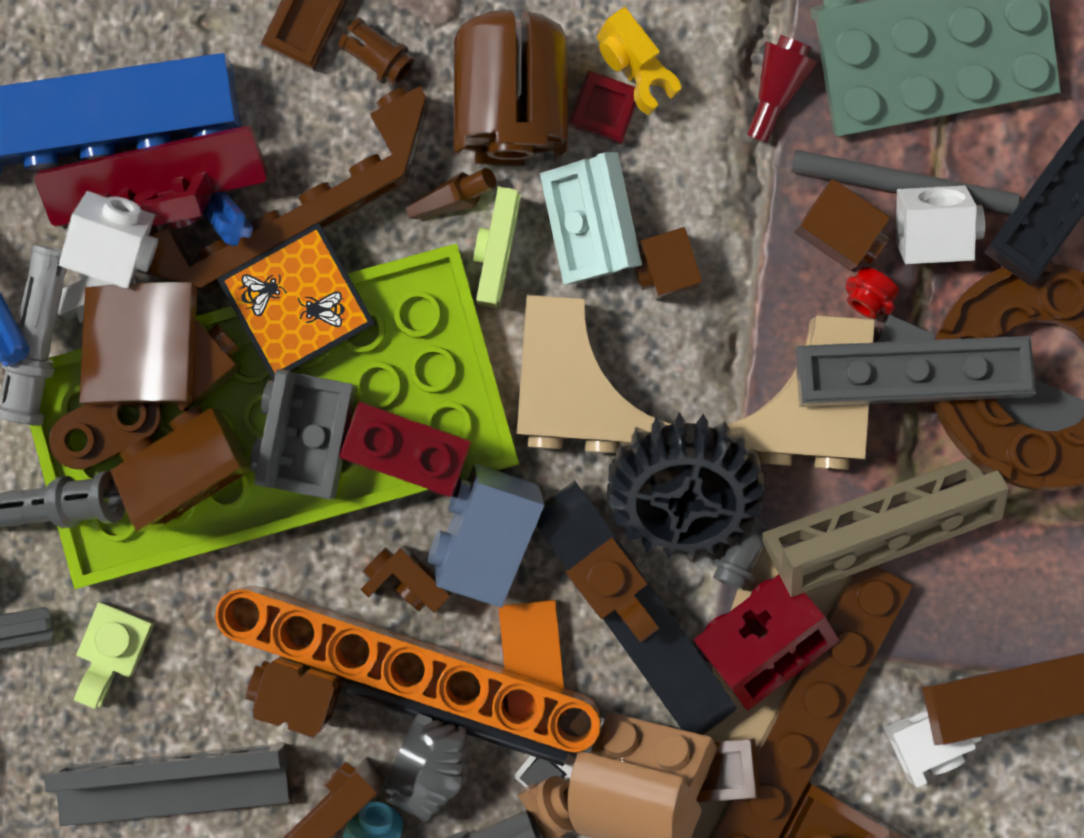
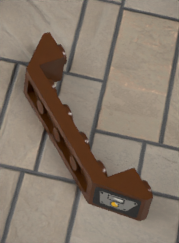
M402 86L387 93L376 102L379 109L370 113L373 123L391 153L390 156L381 160L379 154H374L359 161L348 170L352 176L332 188L329 182H324L307 190L298 198L302 205L282 216L279 210H273L250 223L253 226V233L250 238H241L237 246H230L223 239H220L202 249L198 253L201 261L194 265L175 232L168 227L159 231L156 226H152L149 236L158 239L153 260L147 272L141 270L136 272L168 282H192L197 286V290L211 292L221 286L217 278L318 222L324 229L407 183L429 107L421 86L410 92L406 86Z

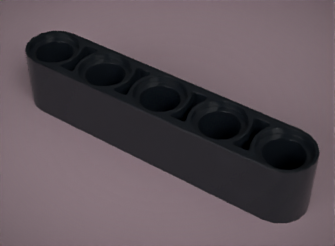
M574 480L546 500L536 526L568 570L610 538H613L647 582V585L634 594V596L659 629L640 642L616 610L605 616L603 620L679 727L684 731L705 735L739 710L578 483Z

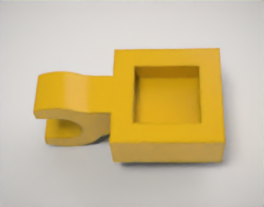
M625 6L607 18L596 36V39L599 41L601 55L613 70L617 72L622 71L629 82L634 79L636 80V87L634 89L635 103L643 113L650 115L659 104L650 94L649 87L653 85L660 86L664 89L667 96L672 99L681 90V84L676 75L667 70L656 58L660 51Z

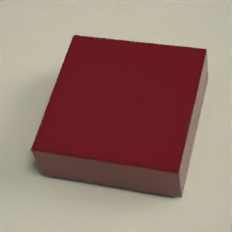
M588 70L568 126L622 145L636 107L634 100L635 87Z

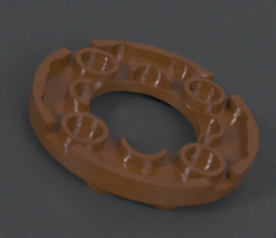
M1050 261L1039 278L1029 286L1006 268H1000L974 283L956 300L940 323L934 340L1003 337L1013 328L1030 322L1054 323L1073 332L1084 343V272L1067 266L1053 264V261ZM996 399L933 401L938 418L954 445L969 461L987 474L998 470L1005 483L1031 490L1056 491L1084 485V417L1077 424L1065 429L1042 431L1036 428H1029L1014 421L1002 409Z

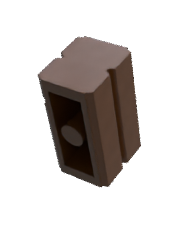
M279 656L271 663L263 661L261 666L256 665L248 684L245 699L254 702L251 710L254 719L278 727L285 722L287 723L288 730L314 738L317 733H321L330 723L345 677Z

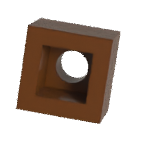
M685 227L640 241L638 248L641 254L642 265L634 267L642 291L651 288L655 300H659L700 286L702 279Z

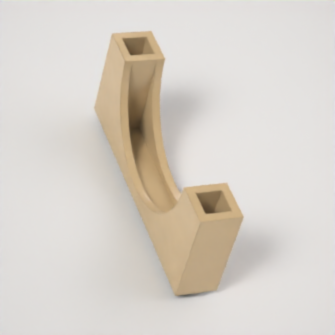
M527 295L517 435L528 436V447L562 449L563 439L586 440L585 451L616 453L620 442H631V435L634 433L635 427L651 432V425L655 418L637 409L624 399L605 377L595 359L586 331L585 299ZM815 316L809 321L805 345L873 343L875 320ZM795 369L790 379L771 401L748 417L727 425L731 429V436L744 433L749 449H756V452H758L760 464L792 466V455L815 457L814 468L849 470L850 459H865L869 404L799 407L797 369Z

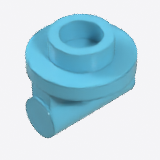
M368 802L345 824L343 838H402L403 819L394 808L387 804Z

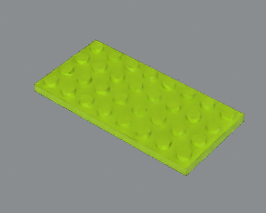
M457 243L348 273L376 326L293 372L357 385L351 422L358 403L362 402L473 442L461 479H468L474 463L497 471L519 465ZM231 306L196 316V320L206 324L209 329L218 323L230 335L240 348L233 357L243 367L201 403L200 406L204 412L210 408L219 409L250 458L256 439L263 438L267 415L262 414L261 410L263 392L267 382L274 380L271 378ZM81 348L48 358L53 361L52 366L55 369L53 377L46 378L39 411L44 414L43 425H29L46 487L56 477L71 476L76 481L94 479L99 472L111 471V469L124 462L122 457L118 455L94 468L80 470L62 465L52 454L49 443L52 427L59 418L83 406L79 403ZM161 403L164 419L160 430L152 438L154 443L173 432L174 430L170 422L184 413L175 403ZM126 405L123 408L121 417L124 423L130 426L139 420L140 410L138 406ZM81 429L75 430L69 439L70 446L77 452L83 450L88 442L86 433ZM343 459L335 500L254 485L256 473L249 472L157 530L137 532L130 522L126 510L123 518L116 523L105 524L99 521V519L80 521L76 527L60 528L57 526L75 590L429 489Z

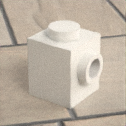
M87 191L72 214L58 266L127 289L136 271L147 272L153 260L158 239L149 236L155 214L140 210L136 203L121 197L106 198Z

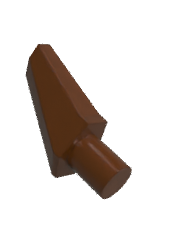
M486 167L471 175L461 172L415 200L405 209L409 218L418 220L473 208L477 205L482 194L496 188V177Z

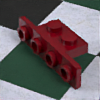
M243 126L40 170L34 177V181L48 219L53 226L70 224L73 212L85 193L89 191L106 198L121 197L133 201L140 207V210L155 214L152 226L166 224L168 228L175 229L196 222L202 216L213 193L263 183L268 176V172L253 127Z

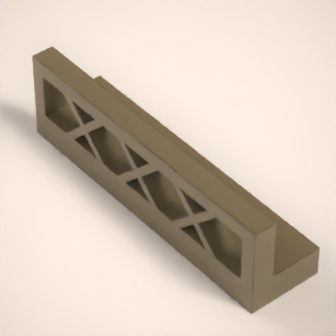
M966 458L763 532L762 542L787 591L793 597L1001 520L1009 488L998 470L983 475L981 470ZM964 478L967 480L964 483L942 490L945 485ZM905 500L909 502L901 506L895 507L893 509H890L893 504L899 503L901 501ZM852 519L857 521L852 524L838 528L839 524L850 521ZM798 539L805 540L786 548L782 546Z

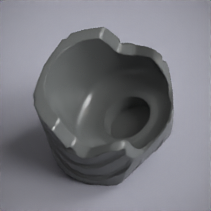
M419 713L416 715L399 749L385 786V791L391 796L390 801L394 805L416 816L423 822H428L433 814H437L441 806H444L450 798L457 795L466 782L468 766L465 764L468 759L466 728L462 726L456 727L450 723L444 724V722L439 720L432 721V718Z

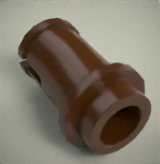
M356 18L347 29L362 39L365 45L354 37H349L343 33L338 47L343 51H347L377 74L376 80L380 84L389 82L391 85L397 86L406 77L414 63V58L408 55V47L404 44L396 46L367 25L362 18Z

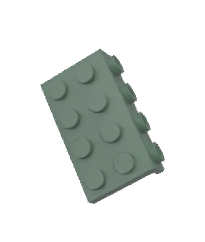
M823 0V5L810 7L811 19L816 21L832 131L837 137L1061 93L1049 0Z

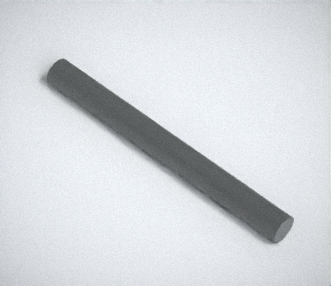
M795 150L791 165V172L830 180L835 179L840 182L896 193L897 189L966 185L976 205H982L983 209L1007 215L1013 213L1020 200L1019 193L801 150Z

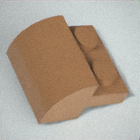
M608 712L591 752L579 751L572 768L568 788V813L573 828L577 834L591 838H691L702 812L696 798L717 751L713 739L708 736Z

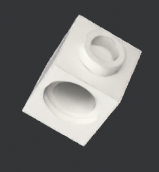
M966 185L897 189L896 244L905 264L975 260V240L984 238L985 215L983 206L975 204Z

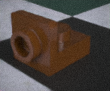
M405 545L399 548L395 554L385 547L362 571L370 579L360 589L368 598L394 574L401 581L395 589L419 612L427 606L435 613L454 593L436 587L435 574Z

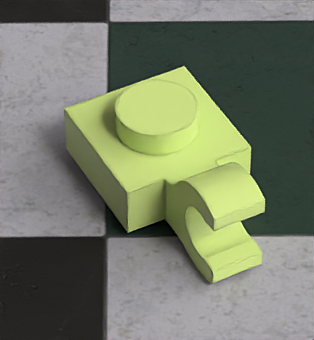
M98 602L76 654L78 657L91 661V665L80 682L74 701L94 709L97 706L102 707L115 673L117 672L127 677L133 676L155 623L107 603Z

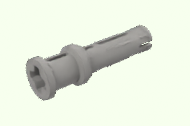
M33 244L30 270L18 319V327L30 348L29 355L26 359L18 361L12 367H5L1 363V367L5 369V375L0 394V419L39 426L43 425L44 414L39 411L46 378L53 377L55 369L52 366L53 361L48 359L67 268L58 266L63 249Z

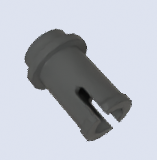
M754 518L751 533L739 532V538L736 541L735 547L727 544L721 560H714L712 565L717 569L713 578L728 586L745 591L748 582L754 583L756 579L752 572L764 546L762 534L773 528Z

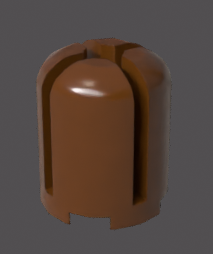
M512 10L489 11L471 18L462 24L454 38L455 158L463 150L475 152V164L492 166H525V158H530L534 154L554 151V162L567 158L568 38L560 24L543 14L524 11L521 14V22H516Z

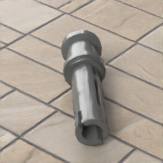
M111 471L99 472L94 479L78 481L71 476L56 477L44 488L0 493V527L51 521L60 528L76 527L82 520L99 519V521L105 524L116 523L123 518L126 510Z

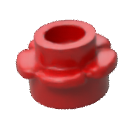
M862 267L855 277H848L845 286L849 294L847 302L856 312L867 318L874 319L878 314L891 315L895 311L893 302L899 295V289L886 275L873 268Z

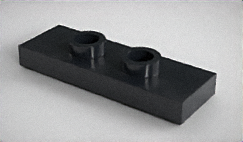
M1083 119L1075 126L984 251L986 255L1029 286L1039 278L1084 215Z

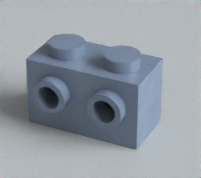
M474 463L468 480L459 479L455 493L450 499L449 512L454 514L447 531L438 530L429 551L428 563L433 564L436 587L502 608L544 508L539 485Z

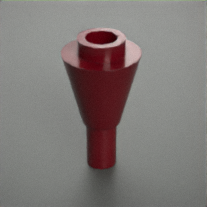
M780 35L777 45L765 42L758 100L760 102L747 132L748 136L768 143L781 109L787 107L819 63L809 58L812 50L811 46Z

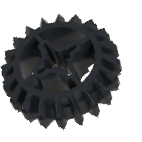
M679 412L674 424L670 425L664 424L656 417L651 425V432L635 427L634 433L631 435V442H620V446L616 451V458L612 459L608 468V481L610 483L607 484V500L610 501L615 524L624 525V531L627 534L628 540L642 538V544L646 552L657 546L663 547V551L668 559L676 550L685 551L692 561L696 551L704 548L715 556L719 548V542L735 547L736 541L739 538V532L751 533L754 517L760 515V510L763 507L762 491L765 490L764 474L761 473L760 458L756 454V449H749L744 433L731 436V429L726 421L713 428L709 427V421L704 413L696 423H686V420Z

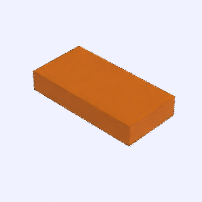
M556 599L503 604L502 608L498 607L504 669L564 688ZM520 689L507 693L509 715L523 719L535 712V700L530 693ZM567 710L563 711L560 716L567 715Z

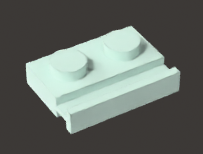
M604 152L598 154L597 157L583 159L540 173L563 285L577 284L642 265L618 152Z

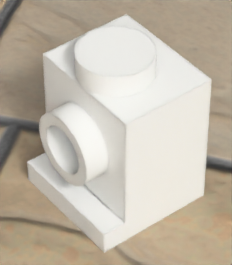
M927 709L884 728L906 779L916 788L927 784L923 772L931 769L933 775H938L960 766L965 762L962 755L976 749L974 744L982 740L981 737L946 745H934Z

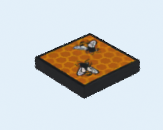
M319 222L217 278L273 380L277 369L293 372L376 326Z

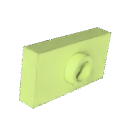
M498 186L490 229L479 228L473 261L483 263L476 298L478 305L492 308L501 306L521 203V195L518 194V190Z

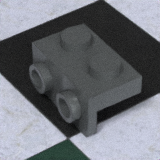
M277 369L274 381L269 380L262 396L261 410L262 414L267 415L263 438L256 439L250 457V470L256 473L254 485L335 500L343 459L339 458L350 428L358 386Z

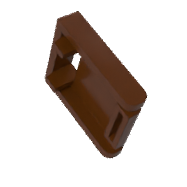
M367 757L356 767L346 761L331 775L332 778L325 784V787L330 792L283 838H332L378 793L386 777Z

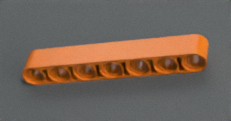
M249 585L230 591L220 599L216 607L215 619L217 626L224 636L233 641L564 751L579 752L586 750L595 743L600 732L601 714L599 707L593 699L582 693L506 670L503 667L262 587ZM239 598H248L258 607L259 620L254 628H245L235 620L233 610ZM293 616H302L313 625L314 639L309 646H299L289 638L287 627ZM346 635H359L368 643L370 651L366 663L353 664L343 656L341 645ZM408 652L420 657L425 667L424 676L420 681L407 682L397 674L395 664L399 654ZM459 671H468L474 674L479 680L480 694L471 700H461L456 697L449 685L452 674ZM516 689L525 690L530 693L535 700V712L523 719L509 715L504 705V697L507 693ZM569 708H580L589 715L592 725L584 735L570 736L560 728L558 721L560 714Z

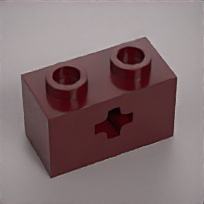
M359 402L339 458L448 497H453L473 442Z
M779 574L773 579L765 580L757 585L750 597L729 613L714 618L706 626L704 632L693 639L747 711L839 642L826 617L804 592L791 597Z

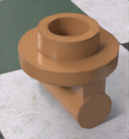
M551 776L538 784L533 783L517 794L544 838H561L564 834L575 830L568 813L569 782L559 776Z

